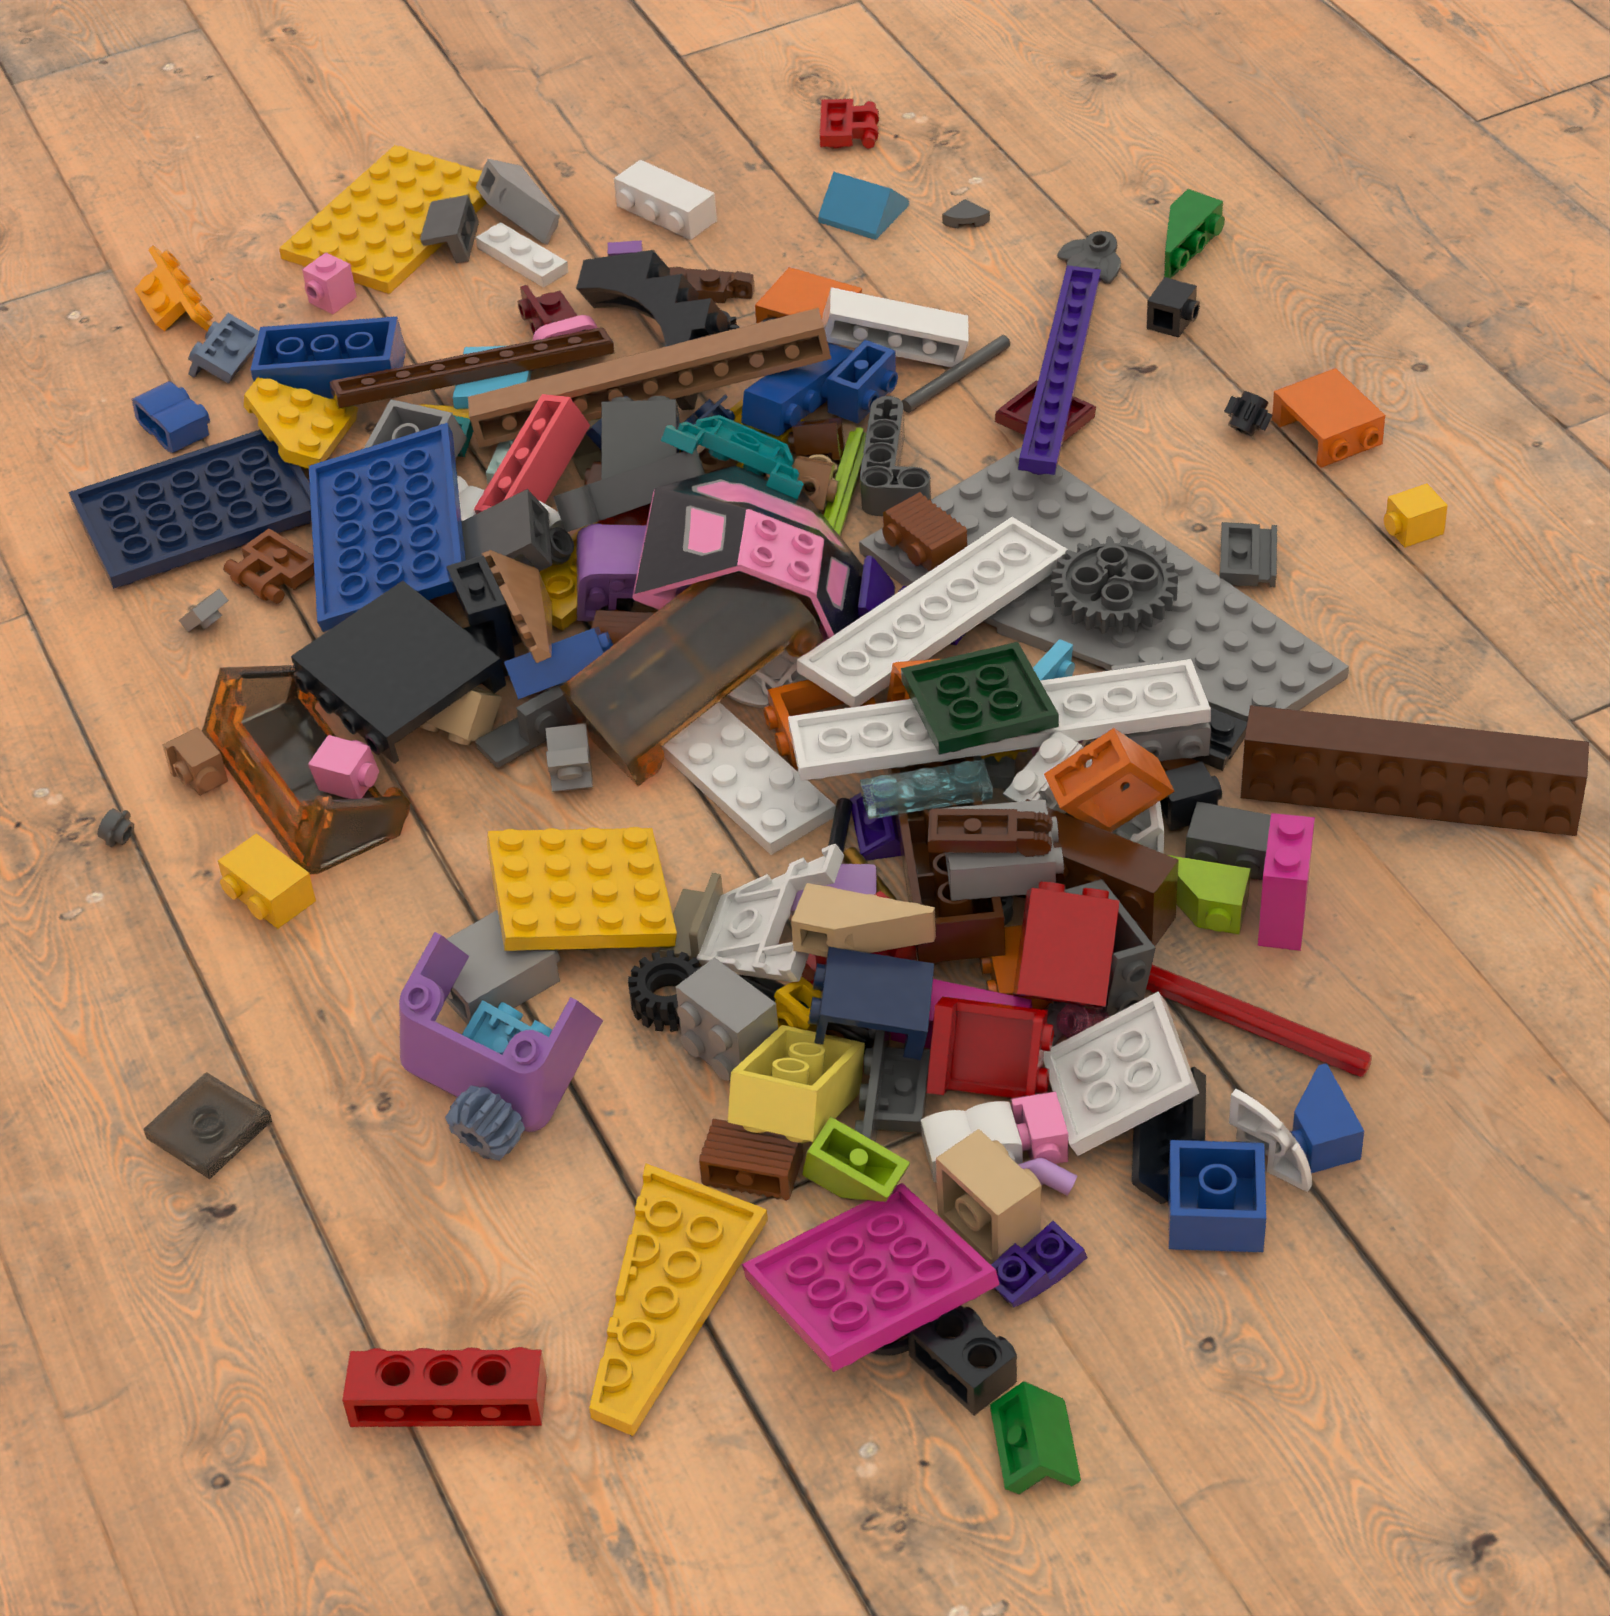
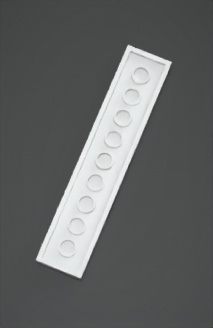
M1188 659L1040 680L1059 713V727L941 755L938 754L911 699L788 716V724L800 780L804 781L936 761L942 762L977 755L984 756L1012 750H1026L1040 747L1045 740L1050 738L1055 730L1075 741L1099 738L1113 728L1122 734H1130L1179 726H1191L1193 724L1211 722V708L1192 660Z

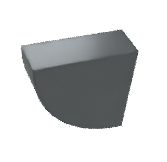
M966 199L942 214L943 224L954 228H959V224L971 223L978 227L990 221V211Z

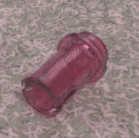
M1069 1004L1059 1012L1057 1027L1064 1036L1070 1038L1109 1018L1108 1012L1102 1013L1104 1008H1084L1080 1004Z

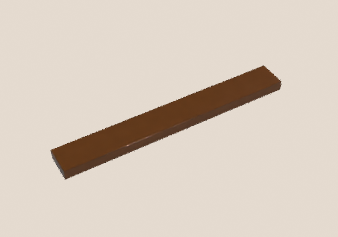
M600 327L332 380L330 388L338 408H344L614 354V343L606 330Z

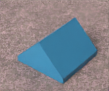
M833 171L818 215V222L877 240L909 206V199L891 188Z

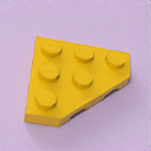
M257 377L244 394V408L249 414H255L258 419V427L269 441H274L279 447L278 454L283 461L308 469L310 465L326 461L357 419L358 407L356 406L338 408L334 399L313 394L306 389H296L279 384L273 379Z

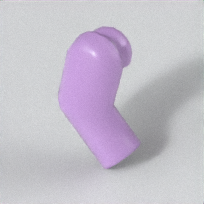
M1036 1158L1018 1164L1022 1169L1027 1168L1031 1170L1041 1185L1045 1184L1066 1196L1069 1194L1077 1178V1175L1045 1158Z

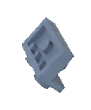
M227 313L220 323L214 321L205 335L206 341L203 344L198 341L189 354L188 360L192 361L188 374L195 378L203 368L229 384L255 351L259 330L230 313Z

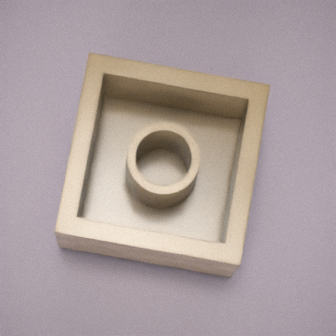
M977 1129L936 1157L938 1215L990 1265L1014 1243L1023 1248L1041 1232V1184L1031 1170L1027 1168L1022 1169L1010 1158L1008 1151L999 1141H992L980 1129Z

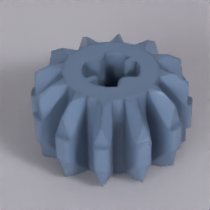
M471 1085L465 1092H461L445 1116L448 1125H450L451 1133L459 1138V1143L465 1144L470 1148L471 1152L475 1151L485 1159L491 1158L492 1160L500 1161L516 1146L525 1130L520 1114L511 1108V1103L505 1102L500 1094H493L487 1087L479 1088L478 1086Z

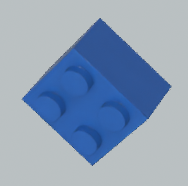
M1170 1140L1168 1172L1169 1249L1264 1252L1267 1219L1264 1143Z

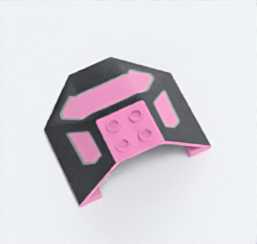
M734 465L655 488L652 495L632 598L637 602L669 613L674 604L678 587L742 571L810 597L821 620L818 646L859 619L858 604L863 564L805 492L801 491L798 499L792 498L767 487L766 484L769 478Z

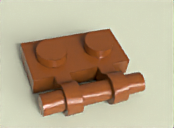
M267 529L241 547L243 560L238 563L233 559H229L223 567L224 572L230 575L233 582L241 587H250L253 589L254 595L264 601L271 600L275 604L280 603L285 596L284 591L278 588L279 586L285 584L294 590L315 575L314 555L271 529ZM260 570H263L266 573L261 577L256 574Z

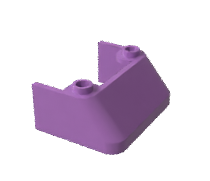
M434 932L400 995V1061L402 1066L416 1077L456 1097L461 1092H465L471 1085L478 1086L479 1088L487 1087L493 1094H500L505 1102L511 1103V1108L518 1112L522 1118L521 1121L525 1127L524 1131L534 1132L540 1130L551 1119L603 1020L578 1000L570 997L549 1037L535 1030L521 1031L510 1040L503 1055L435 1022L469 955L442 935Z

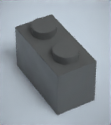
M1197 802L1186 836L1185 858L1250 868V878L1263 880L1271 815Z

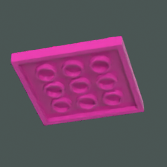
M903 1183L896 1186L887 1202L867 1200L742 1264L748 1282L832 1372L854 1363L861 1357L896 1341L901 1336L938 1319L941 1315L970 1300L978 1298L981 1294L1000 1285L996 1269Z

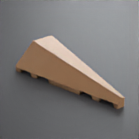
M492 550L481 553L482 556L484 555L506 601L519 637L534 661L539 663L552 657V602L539 570Z

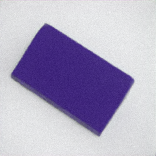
M866 556L864 558L858 604L859 618L895 594L894 582L873 556Z
M882 780L850 798L853 803L852 816L859 851L866 861L901 856L891 787Z

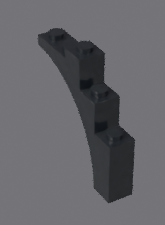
M654 250L583 260L576 289L593 308L618 307L634 310L653 318L660 325L667 346L727 330L728 318L711 298L698 300L699 293L683 274L670 275L669 267ZM699 393L675 398L678 407L682 411L695 409Z

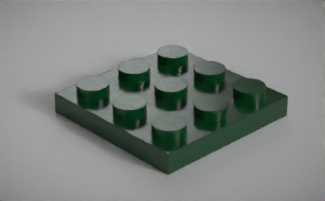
M1018 642L901 668L902 683L939 755L1059 727V713Z

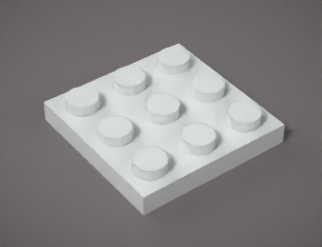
M1159 991L1053 1046L1050 1052L1044 1051L1043 1061L1045 1068L1050 1069L1049 1080L1053 1092L1056 1091L1068 1131L1069 1145L1077 1156L1199 1094L1167 1003Z

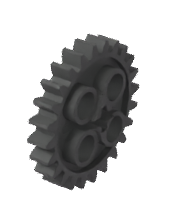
M1107 536L1105 544H1100L1095 538L1092 539L1091 547L1078 543L1077 553L1066 550L1065 559H1057V569H1052L1051 596H1054V606L1061 607L1062 616L1072 615V624L1074 625L1086 621V630L1088 631L1095 625L1101 626L1102 634H1105L1109 627H1115L1118 635L1122 634L1123 627L1127 626L1132 631L1138 632L1139 623L1152 627L1153 618L1163 620L1165 611L1173 610V601H1177L1178 573H1174L1175 564L1167 563L1166 553L1156 555V546L1154 545L1143 549V540H1138L1133 545L1128 544L1127 537H1123L1120 543H1114L1112 537Z

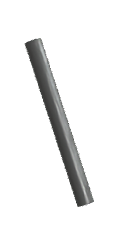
M1005 335L999 336L903 399L904 411L910 413L1010 347L1009 338Z

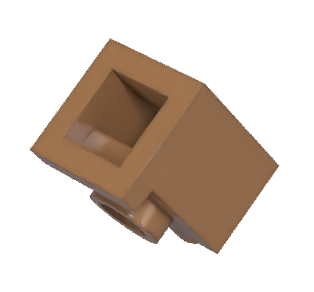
M198 727L162 744L170 773L173 777L178 776L184 785L189 783L199 795L228 782L221 753Z

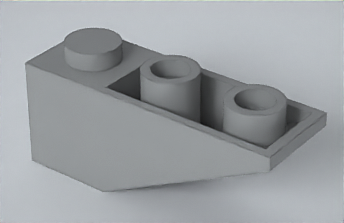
M487 159L476 189L491 207L542 243L548 244L553 232L558 227L560 214L522 166Z

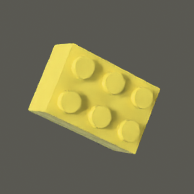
M781 1025L731 1071L728 1123L741 1125L745 1130L753 1133L768 1131L785 1135L792 1142H814L830 1116L836 1119L860 1094L865 1043L825 1034L824 1043L817 1044L814 1043L816 1032Z

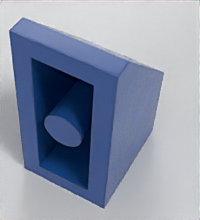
M1327 1063L1318 1065L1294 1111L1293 1130L1290 1131L1305 1153L1311 1174L1360 1160L1362 1155L1364 1129Z

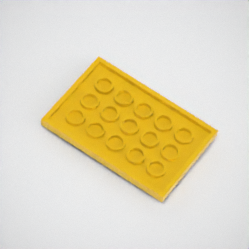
M394 145L279 247L281 259L306 267L318 257L328 253L351 265L354 283L390 294L445 243L423 246L420 241L428 209L432 201L468 195L475 213L487 203L476 189L482 170H476L456 162H450L429 154L407 149L403 146Z

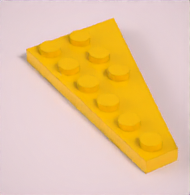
M645 1163L643 1185L640 1196L637 1197L634 1224L631 1235L628 1236L615 1293V1307L608 1323L603 1358H600L590 1401L591 1419L634 1436L767 1223V1209Z

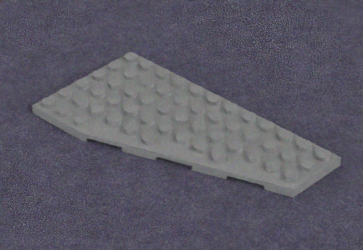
M1022 447L931 499L933 504L936 503L937 507H941L942 511L945 510L947 515L950 514L952 519H956L957 523L960 522L962 526L965 525L967 529V546L1009 518L1014 517L1076 553L1078 543L1091 547L1093 538L1098 540L1100 544H1105L1107 536H1111L1114 543H1120L1123 537H1127L1128 544L1133 545L1138 540H1143V549L1153 545L1156 546V555L1166 553L1167 563L1175 564L1174 573H1178L1177 601H1173L1172 611H1165L1163 620L1153 618L1152 627L1139 623L1138 632L1132 631L1127 626L1123 627L1122 634L1118 635L1115 627H1109L1108 631L1102 634L1101 626L1095 625L1088 631L1086 630V621L1075 625L1072 624V615L1062 616L1061 607L1054 606V596H1051V574L982 621L997 627L998 634L1046 652L1061 639L1073 644L1072 656L1106 669L1105 671H1110L1111 666L1191 657L1209 706L1246 722L1248 721L1250 705L1300 710L1348 678L1349 666L1233 585L1224 579H1220V576L1060 465H1057L1055 475H1036L1029 471L1018 470ZM882 529L859 541L860 554L864 557L873 556L883 570L903 586L910 585L929 572L922 565H914L908 558L907 553L898 546H890L884 539Z

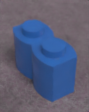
M168 381L132 398L135 418L146 432L154 435L158 442L171 453L209 436L207 424L210 423V417L203 405H197L192 401L183 387L178 388L174 383Z

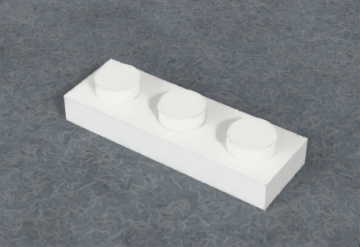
M501 222L476 237L479 250L543 288L569 273L566 260Z

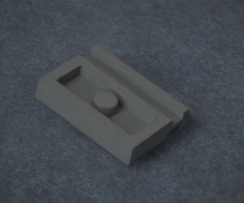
M1222 522L1220 579H1224L1231 585L1258 586V582L1270 583V587H1275L1277 577V525H1271V529H1260V524Z

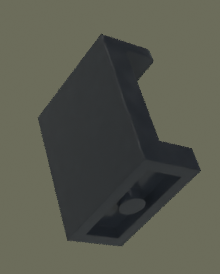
M484 555L446 566L448 578L470 626L463 629L500 658L504 676H509L504 662L515 658L507 604Z

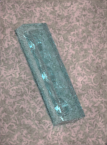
M984 760L965 761L958 764L860 779V790L868 819L993 799L992 783Z

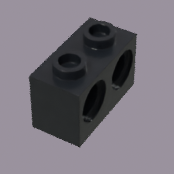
M960 1305L941 1315L938 1319L928 1322L908 1333L909 1356L974 1416L1017 1383V1354L1015 1349L1007 1339L1002 1336L996 1337L983 1325L979 1315L970 1307L964 1308ZM985 1366L989 1368L979 1369L976 1367Z

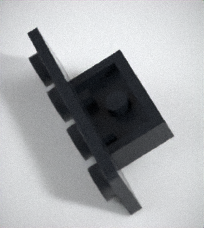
M1196 1067L1190 1069L1199 1091L1198 1095L1133 1128L1132 1184L1160 1204L1168 1201L1170 1140L1205 1141L1206 1075Z

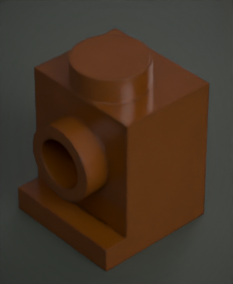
M842 417L799 421L792 427L793 432H789L788 443L791 454H796V456L806 455V457L812 455H825L829 457L828 453H832V460L842 458L845 448Z

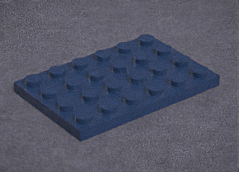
M260 429L68 493L77 516L114 589L194 561L203 560L206 557L230 549L238 548L249 543L267 529L280 533L311 523L310 483L301 467L283 461L278 454L279 447L274 441H269Z

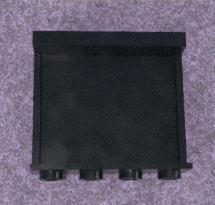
M401 581L291 656L296 672L293 674V679L299 689L305 694L309 692L313 694L328 714L334 712L341 718L342 723L350 733L360 734L376 755L382 753L394 764L399 761L395 743L482 683L495 694L506 686L500 658L404 581Z

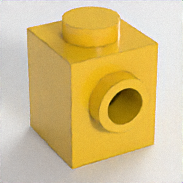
M1428 483L1388 496L1386 514L1384 515L1385 528L1390 535L1395 536L1404 548L1443 535L1448 505Z

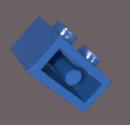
M864 340L827 377L828 413L859 424L870 412L871 404L875 399L886 396L895 389L898 382L896 351Z

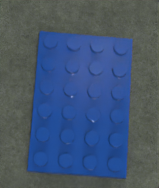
M448 423L309 466L317 623L323 632L332 629L401 581L407 583L427 600L455 592L448 578L446 566L465 561L466 559L453 432Z

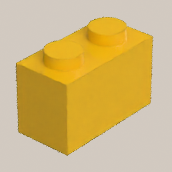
M257 833L218 860L222 875L220 885L224 892L231 899L235 900L238 898L246 904L250 912L257 919H265L277 929L316 902L309 872Z

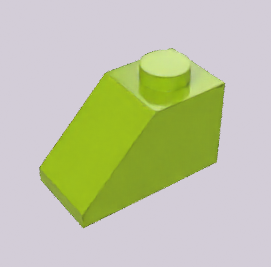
M1171 856L1179 860L1176 905L1198 928L1240 934L1249 897L1251 869Z
M830 1116L807 1151L802 1175L841 1198L887 1202L908 1169L910 1162Z

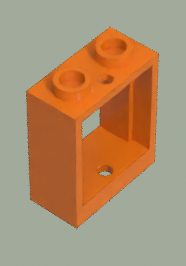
M809 679L768 689L769 706L763 707V712L768 729H775L776 731L775 742L779 755L781 757L787 756L790 765L795 770H798L789 732L788 716L801 715L845 703ZM874 697L860 706L876 704Z
M1115 728L1044 773L1060 809L1081 821L1109 832H1113L1175 792L1158 757ZM1092 759V765L1086 768V762ZM1129 784L1130 787L1123 791L1124 785Z

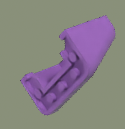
M595 523L582 528L578 532L576 547L577 621H593L596 610L608 605V610H616L617 598H632L647 525H602ZM734 572L678 587L675 599H693L694 611H701L702 607H705L711 612V617H714L733 606Z

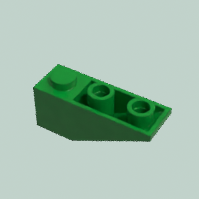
M1187 189L1170 205L1164 277L1171 279L1179 270H1183L1187 263L1197 253H1200L1214 236H1218L1221 233L1225 224L1222 200Z

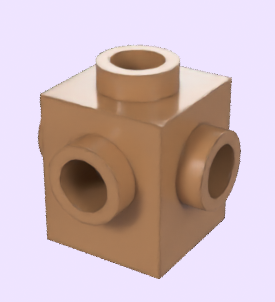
M798 456L795 458L794 468L798 469L800 474L797 480L802 481L804 484L801 491L805 492L819 510H824L827 502H834L837 492L838 481L832 480L835 463ZM806 481H810L815 485L814 492L806 488Z

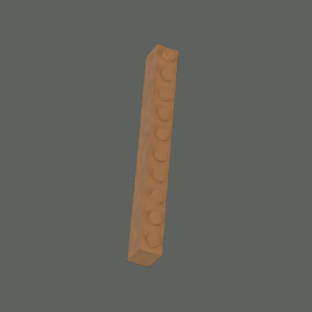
M819 308L469 396V418L478 446L482 448L516 439L542 394L570 397L586 420L589 421L602 417V402L611 401L616 397L628 396L633 401L648 400L652 396H666L670 399H675L831 359V354Z

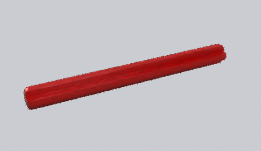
M1153 964L1151 966L1146 988L1150 992L1156 993L1159 991L1161 996L1358 1077H1363L1369 1070L1372 1055L1368 1051Z

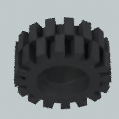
M667 950V957H660L658 951L652 953V961L644 957L639 960L640 968L634 965L631 970L632 977H628L631 1008L637 1021L642 1019L643 1026L649 1028L654 1023L655 1031L663 1032L664 1025H669L670 1032L678 1031L677 1024L680 1023L677 1013V994L660 996L654 994V992L662 987L677 986L701 967L695 957L689 961L687 953L681 952L677 958L675 957L674 950Z

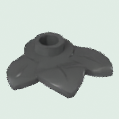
M1097 231L1087 236L1086 239L1070 241L1057 254V258L1067 261L1069 266L1101 270L1100 279L1108 284L1116 278L1121 268V259L1116 254L1118 247L1116 237L1106 231Z

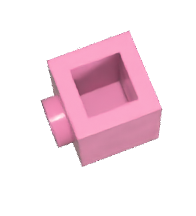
M325 253L302 269L309 303L334 314L357 298L351 265Z
M331 735L326 737L308 764L319 791L359 802L368 788L374 785L379 774L370 746L361 741H349Z

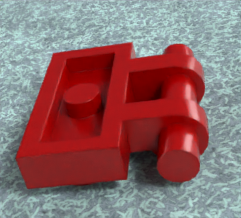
M853 99L821 100L820 147L837 149L844 146H853V139H860L865 148L874 147L879 136L877 126L879 111L876 108V104L872 101H867L864 103V106H854Z

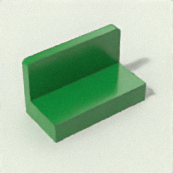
M1023 1381L990 1404L1006 1490L1019 1495L1046 1476L1069 1486H1074L1081 1481L1066 1403L1063 1398Z

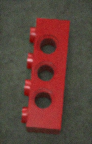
M470 1347L463 1350L418 1348L406 1351H387L381 1348H373L367 1351H350L342 1401L350 1427L542 1426L547 1375L541 1349L530 1350L524 1347H515L510 1350H482Z

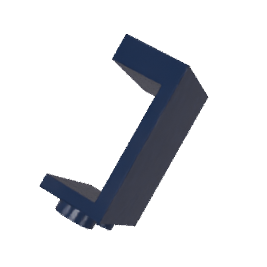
M829 947L826 963H817L814 976L813 990L821 991L820 998L812 997L808 1024L817 1025L814 1043H824L828 1022L905 1034L903 1057L921 1060L928 1034L934 963Z

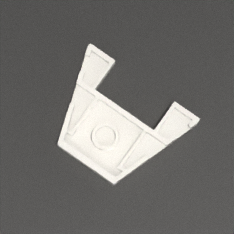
M836 844L829 845L822 849L824 856L809 863L804 858L790 863L787 872L783 875L771 879L766 874L721 895L700 953L696 958L703 966L715 957L738 975L788 982L800 981L809 954L793 951V942L779 944V940L785 923L790 917L796 893L804 890L806 883L821 886L835 883L844 858V854Z

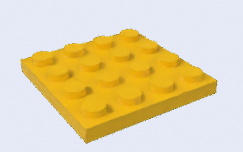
M592 827L587 829L548 828L545 830L506 829L502 831H488L487 849L504 951L676 946L677 931L652 828L599 829Z

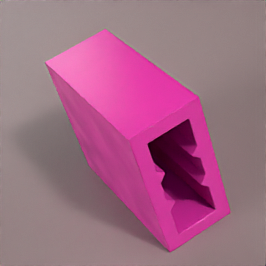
M1271 813L1263 872L1258 946L1301 951L1315 817Z

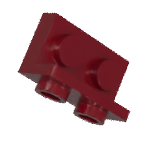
M528 285L520 286L522 299L517 302L522 319L529 320L533 335L537 329L546 324L578 316L561 290L545 293L536 298Z

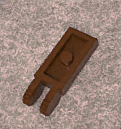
M1017 809L929 810L928 852L1017 853L1018 851L1025 857L1044 856L1049 854L1052 848L1049 832L1052 831L1053 820L1052 817H1049V814H1045V812L1040 813V811L1035 813V811H1017Z

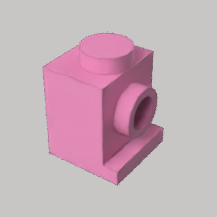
M1056 1091L1011 1099V1109L1022 1142V1151H1028L1030 1160L1045 1158L1054 1164L1068 1162V1131Z

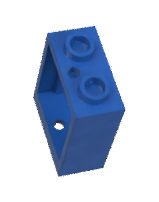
M598 626L553 643L552 657L539 663L534 661L530 653L507 660L504 663L518 699L612 664L610 656L616 654L608 631L601 634Z

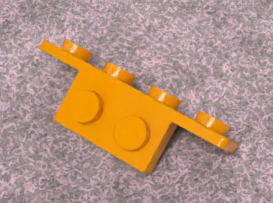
M152 245L148 251L158 266L150 274L144 276L134 290L154 323L165 332L186 311L194 322L205 331H208L212 325L211 319L214 316L200 302L202 300L201 295L189 285L191 279L178 267L180 262L168 250L162 253Z

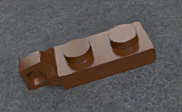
M669 267L670 275L683 274L699 293L698 300L711 298L715 303H725L726 298L752 299L755 291L754 275L750 273Z

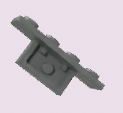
M601 670L590 677L585 674L563 682L516 707L518 717L477 739L476 747L495 767H501L546 742L545 728L576 725L624 698L626 690L606 670Z
M869 1028V1038L875 1039L874 1048H866L864 1073L865 1075H870L869 1084H861L859 1109L860 1111H865L864 1121L856 1120L855 1131L876 1142L877 1130L922 1133L921 1119L925 1115L930 1050H923L921 1060L903 1057L904 1048L888 1047L890 1032Z

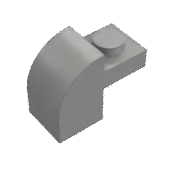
M586 724L545 728L548 748L546 756L551 776L552 792L592 788V766Z

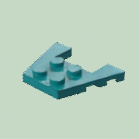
M721 415L697 419L695 425L689 422H682L678 430L674 426L668 425L661 438L662 442L690 454H693L696 448L701 445L708 448V453L717 459L728 461L731 458L743 463V468L759 475L766 473L770 475L766 484L767 487L792 498L798 499L803 488V482L797 480L800 475L798 469L792 467L794 460L786 443Z

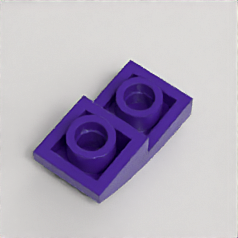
M1052 1221L1023 1248L1014 1243L991 1264L996 1269L1000 1284L994 1289L1013 1308L1049 1289L1087 1259L1086 1252L1059 1225Z

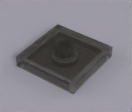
M205 1072L143 1130L146 1139L206 1178L211 1179L272 1122L270 1111Z

